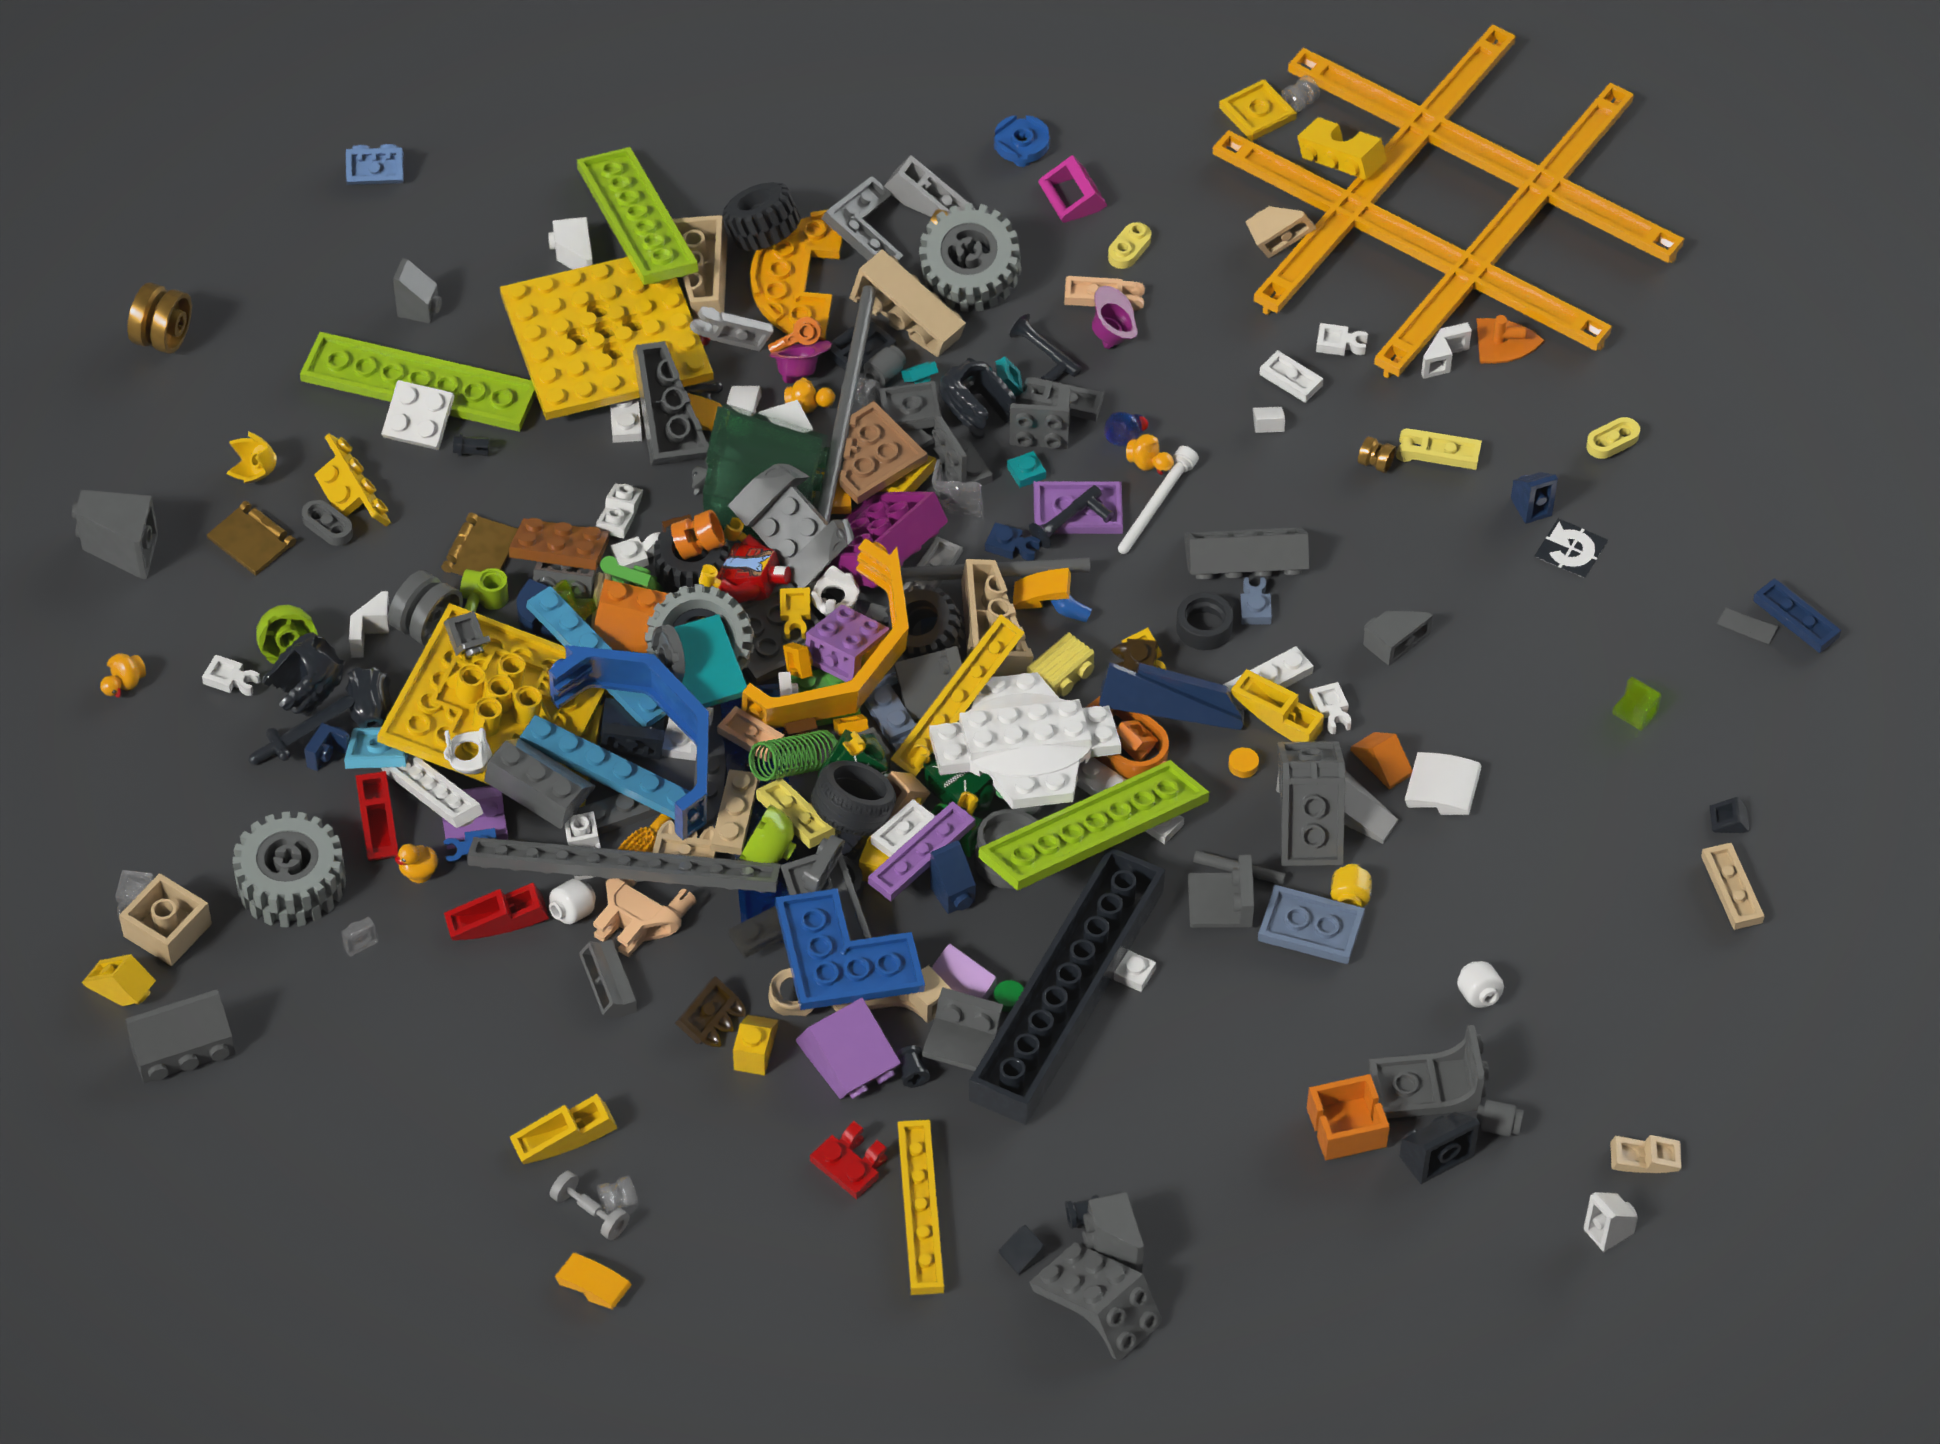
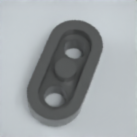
M312 500L303 506L302 519L304 525L327 543L339 546L351 540L353 536L351 521L323 500Z
M831 835L829 839L823 838L816 852L818 857L813 865L808 864L802 875V881L805 882L804 889L810 892L822 889L843 851L845 840L835 835Z

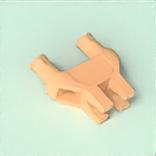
M616 878L608 879L606 881L608 906L593 922V927L597 928L594 932V937L604 942L621 927L624 930L617 937L618 942L622 943L618 947V951L629 957L644 941L664 938L675 933L681 927V918L696 904L695 896L690 891L684 896L687 890L681 889L668 906H662L632 888L638 881Z

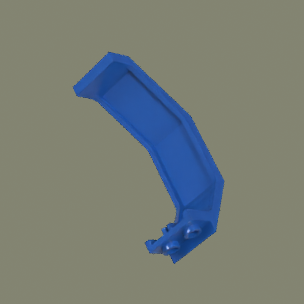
M565 645L566 659H559L549 670L551 702L558 709L589 688L643 693L648 695L696 745L697 784L693 790L675 802V833L682 840H685L707 824L709 711L654 654Z

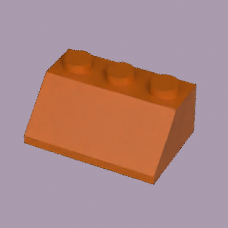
M604 579L593 630L612 650L647 653L648 645L645 641V633H648L649 626L647 622L649 616H653L655 612L654 607L657 603L661 604L666 599L664 596L669 593Z

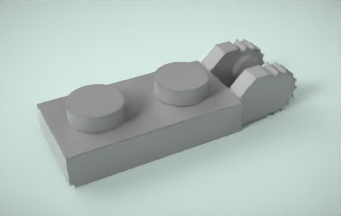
M707 306L701 307L698 312L701 320L693 319L690 324V328L695 334L708 337L713 341L761 351L774 332L772 324L723 312L719 313L716 309L708 308Z

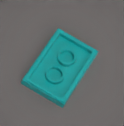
M717 614L674 627L680 638L685 659V674L682 684L705 708L741 698L742 692L747 685L720 615Z

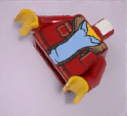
M733 517L730 526L726 525L724 534L727 540H739L741 544H734L719 572L712 565H704L699 577V584H703L706 587L714 586L719 588L721 591L732 596L738 603L765 600L770 597L776 584L790 583L791 569L789 566H780L777 554L773 549L767 548L752 535L744 534L742 532L744 523L739 518Z

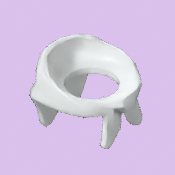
M830 566L816 582L811 592L812 603L823 614H830L840 605L853 609L860 594L859 585L854 580L852 573H844L837 567ZM836 588L842 589L845 597L838 604L833 599H829L825 603L821 599V594L825 589Z
M479 728V731L456 735L452 740L450 739L449 730H445L447 747L444 750V758L449 761L452 768L467 775L479 774L487 770L488 760L493 755L486 740V730ZM464 742H473L479 748V752L474 758L466 761L460 760L455 756V750L458 745Z

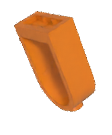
M1100 696L1086 707L1100 706ZM1110 709L1112 716L1117 715L1123 721L1138 720L1158 739L1154 746L1158 749L1159 754L1150 760L1141 762L1128 760L1120 754L1094 757L1125 779L1132 778L1168 761L1169 738L1161 725L1145 714Z

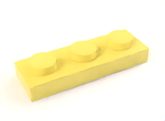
M783 778L756 789L757 800L766 808L771 804L784 812L794 825V835L809 849L819 845L823 838L829 839L831 835H835V828L823 821L813 806Z

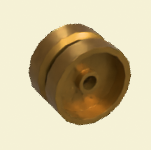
M145 283L136 294L130 309L127 328L129 340L134 344L144 347L152 345L155 350L174 353L179 349L189 328L192 313L191 297L188 293L173 289L167 292L164 286Z

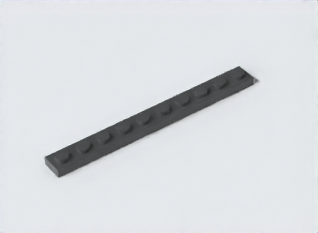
M473 837L467 855L468 866H479L482 868L491 867L514 871L525 870L547 874H571L573 876L628 879L638 882L650 881L758 892H776L781 874V864L478 837Z

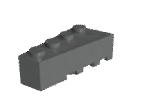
M666 342L636 345L633 350V357L651 466L709 457L712 450L705 439L701 424L690 404L687 391H685L681 383L680 375Z

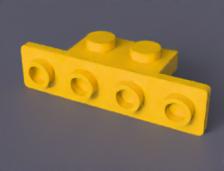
M330 433L327 434L325 439L334 452L335 457L314 475L331 505L347 517L364 503L372 518L387 527L391 523L386 515L388 508L379 498H376L374 494L376 488L370 480L363 476L364 468L350 454L352 451L350 444L342 437L338 439Z

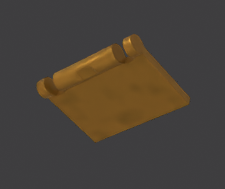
M244 501L238 509L207 534V538L254 575H258L288 548H292L296 543V538L292 535L287 536V532L257 508L251 509L252 505L248 501Z
M468 513L466 517L467 522L463 523L446 558L448 561H444L441 566L442 570L462 576L466 569L481 572L489 568L502 570L509 556L510 544L518 529L479 517L475 513Z

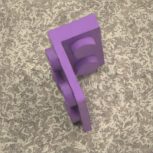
M840 605L806 632L805 646L808 647L812 655L813 666L848 682L861 669L862 656L889 634V628L845 605Z

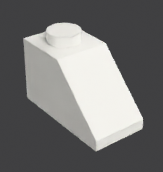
M587 218L553 220V232L548 233L550 250L555 249L557 261L572 270L593 265Z
M1595 1192L1590 1195L1584 1230L1599 1248L1605 1252L1634 1234L1638 1218L1634 1207L1630 1203L1624 1202L1618 1194Z

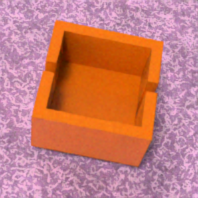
M1371 1074L1309 1087L1307 1111L1314 1130L1318 1131L1317 1139L1325 1161L1387 1147L1390 1126L1382 1104L1378 1103L1379 1096Z

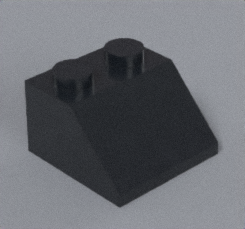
M1453 1112L1446 1117L1439 1116L1419 1131L1412 1130L1407 1133L1402 1139L1399 1156L1418 1182L1423 1184L1474 1157L1480 1122L1475 1117L1459 1112Z

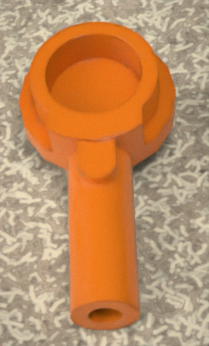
M802 317L796 321L792 333L768 344V349L773 353L786 349L797 342L802 345L814 344L821 337V325L813 317Z

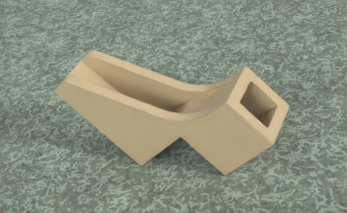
M928 965L922 969L925 982L924 992L865 1000V1003L869 1009L892 1006L904 1007L914 1011L926 1023H929L935 1019L942 987L951 988ZM851 1003L832 1005L835 1011H838Z

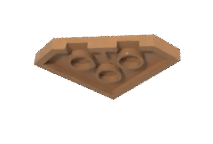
M873 401L853 413L850 417L843 468L840 474V487L859 504L928 461V454Z

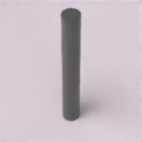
M1197 850L1195 852L1194 863L1232 872V867H1238V861ZM1252 865L1253 878L1279 885L1284 884L1286 873Z

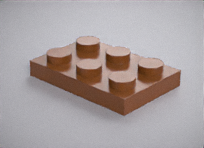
M523 518L510 544L509 557L596 570L609 543L610 531L600 530L597 527L572 526L566 522L552 523L538 518Z

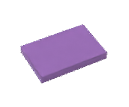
M1034 481V523L1038 525L1047 523L1090 487L1096 485L1102 492V496L1097 500L1114 512L1113 518L1106 523L1093 510L1086 507L1059 527L1053 534H1123L1122 483Z

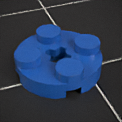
M1017 115L1010 116L1002 120L996 127L994 149L1000 156L1014 162L1019 167L1028 166L1030 162L1040 159L1049 149L1048 127L1036 117L1026 115V119H1017ZM1017 137L1020 138V139H1023V138L1026 137L1027 140H1026V141H1018V140H1017Z

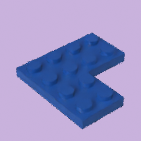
M838 889L776 897V910L800 1010L852 1003L860 998H863L865 1001L924 992L925 982L912 932L850 941Z

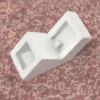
M1468 323L1440 329L1423 356L1421 372L1423 379L1450 373L1452 353L1469 350L1472 331Z
M388 591L380 592L350 615L349 643L352 658L364 657L365 634L389 633L388 615L390 605Z

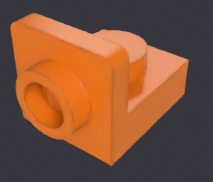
M1138 720L1122 721L1116 728L1118 735L1122 737L1120 739L1121 747L1135 761H1143L1158 742V739Z

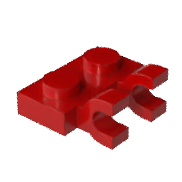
M853 1121L845 1129L839 1140L831 1135L810 1154V1162L855 1199H858L879 1179V1173L875 1169L884 1164L888 1157L884 1154L887 1147L878 1140L869 1147L864 1158H860L852 1151L864 1142V1137L860 1135L863 1132V1128Z

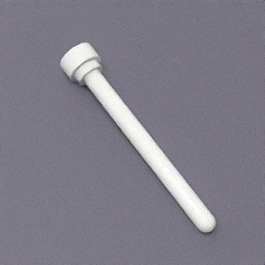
M1180 446L1175 452L1172 469L1119 544L1118 551L1121 554L1129 552L1182 473L1192 470L1196 465L1199 457L1192 448Z

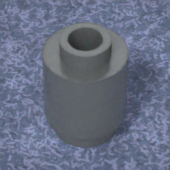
M896 346L884 347L864 364L865 378L873 385H885L903 370V365L906 363L905 355Z
M1486 1100L1485 1106H1478L1476 1116L1481 1124L1480 1131L1508 1137L1511 1134L1519 1135L1524 1110L1516 1109V1105Z

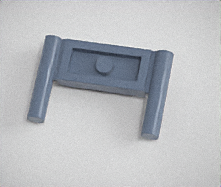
M896 671L884 676L864 702L894 753L916 725L892 688L893 685L898 684Z

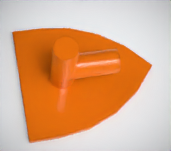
M1498 315L1496 319H1476L1480 364L1506 363L1518 360L1534 352L1544 343V339L1534 331L1518 323L1508 321L1504 315Z

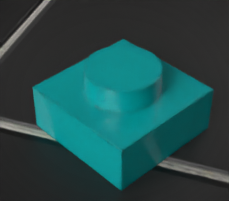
M1006 357L995 361L997 376L1004 381L1015 397L1022 394L1020 371Z
M935 361L925 362L901 371L904 382L914 381V384L931 381L930 375L938 373Z
M1034 451L1007 460V468L1019 488L1033 484L1034 481L1046 479V470Z

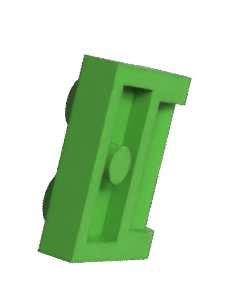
M606 556L601 560L600 567L602 571L610 575L613 581L660 592L664 590L657 582L658 578L650 575L651 571L637 565H634L633 569L621 566L613 556Z

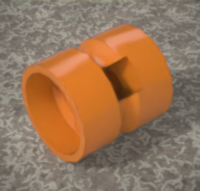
M711 509L695 515L693 521L686 518L671 525L673 541L679 554L685 560L702 554L703 548L711 551L725 545L723 528L717 515Z

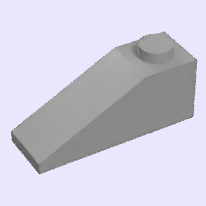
M912 155L895 170L884 185L902 204L932 217L937 209L947 211L950 215V207L957 205L959 211L965 210V203H968Z

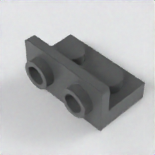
M537 562L533 572V580L546 586H551L565 601L589 604L592 600L593 584L596 573L599 572V565L596 570Z

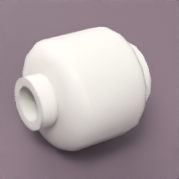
M579 879L568 880L551 891L549 895L550 913L555 919L565 924L576 923L590 915L594 910L595 892L587 882Z
M1484 961L1471 962L1464 966L1457 981L1458 988L1467 1002L1477 1008L1495 1004L1504 989L1501 977L1488 962Z

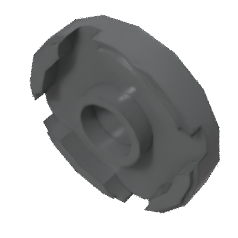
M669 624L656 627L652 634L651 648L653 651L657 650L658 659L682 683L685 674V659L678 633Z

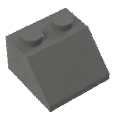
M1123 1192L1088 1200V1213L1083 1215L1086 1230L1082 1232L1085 1247L1142 1273L1144 1245L1127 1193Z

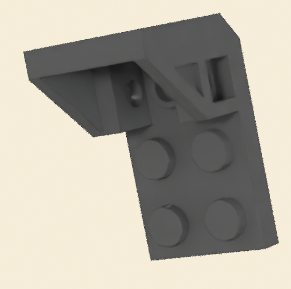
M1339 741L1278 742L1279 791L1282 803L1281 865H1343L1345 764Z

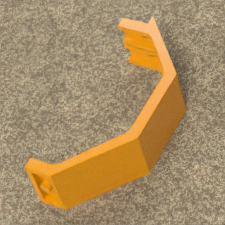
M866 538L858 547V550L861 552L857 556L859 564L856 567V571L886 591L889 598L892 630L855 677L845 683L777 698L765 694L749 683L742 692L741 710L774 729L784 727L785 723L815 717V721L858 711L906 650L909 625L897 547L889 555L883 545L878 542L872 543Z

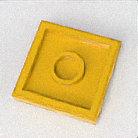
M1265 79L1221 100L1219 103V108L1251 142L1296 120L1297 112Z

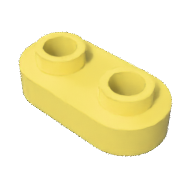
M1143 223L1127 225L1109 246V263L1119 269L1133 266L1151 243L1150 228Z
M1618 418L1592 431L1588 435L1587 451L1595 458H1609L1637 443L1640 426L1631 418Z

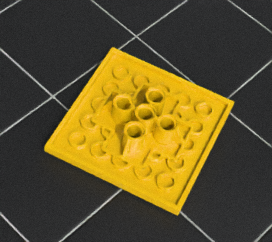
M624 257L500 286V295L546 420L640 398L633 350L639 344L665 341L680 375L679 378L683 387L714 380L713 370L701 339L690 328L693 319L677 277L663 280L657 284L643 285L629 258Z
M449 603L377 735V742L458 772L444 758V750L447 747L445 730H449L450 739L452 740L456 735L479 731V728H483L486 730V740L492 755L506 740L520 738V735L534 715L583 738L607 690L603 688L586 689L558 709L551 702L549 670L559 659H566L565 647L477 613L475 614L483 636H489L491 642L483 647V653L472 657H467L466 653L456 656L444 621L472 611ZM464 742L456 748L455 756L460 760H470L478 754V745L473 742ZM486 770L479 774L468 775L458 772L465 776L486 783L484 781Z

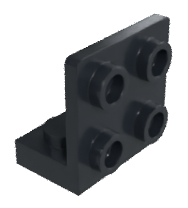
M606 698L603 710L600 747L614 754L660 760L665 730H663L664 717L651 726L642 727L616 699Z

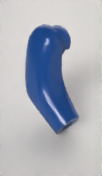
M1069 595V599L1050 600L1059 614L1082 622H1087L1092 608L1076 601L1071 595Z

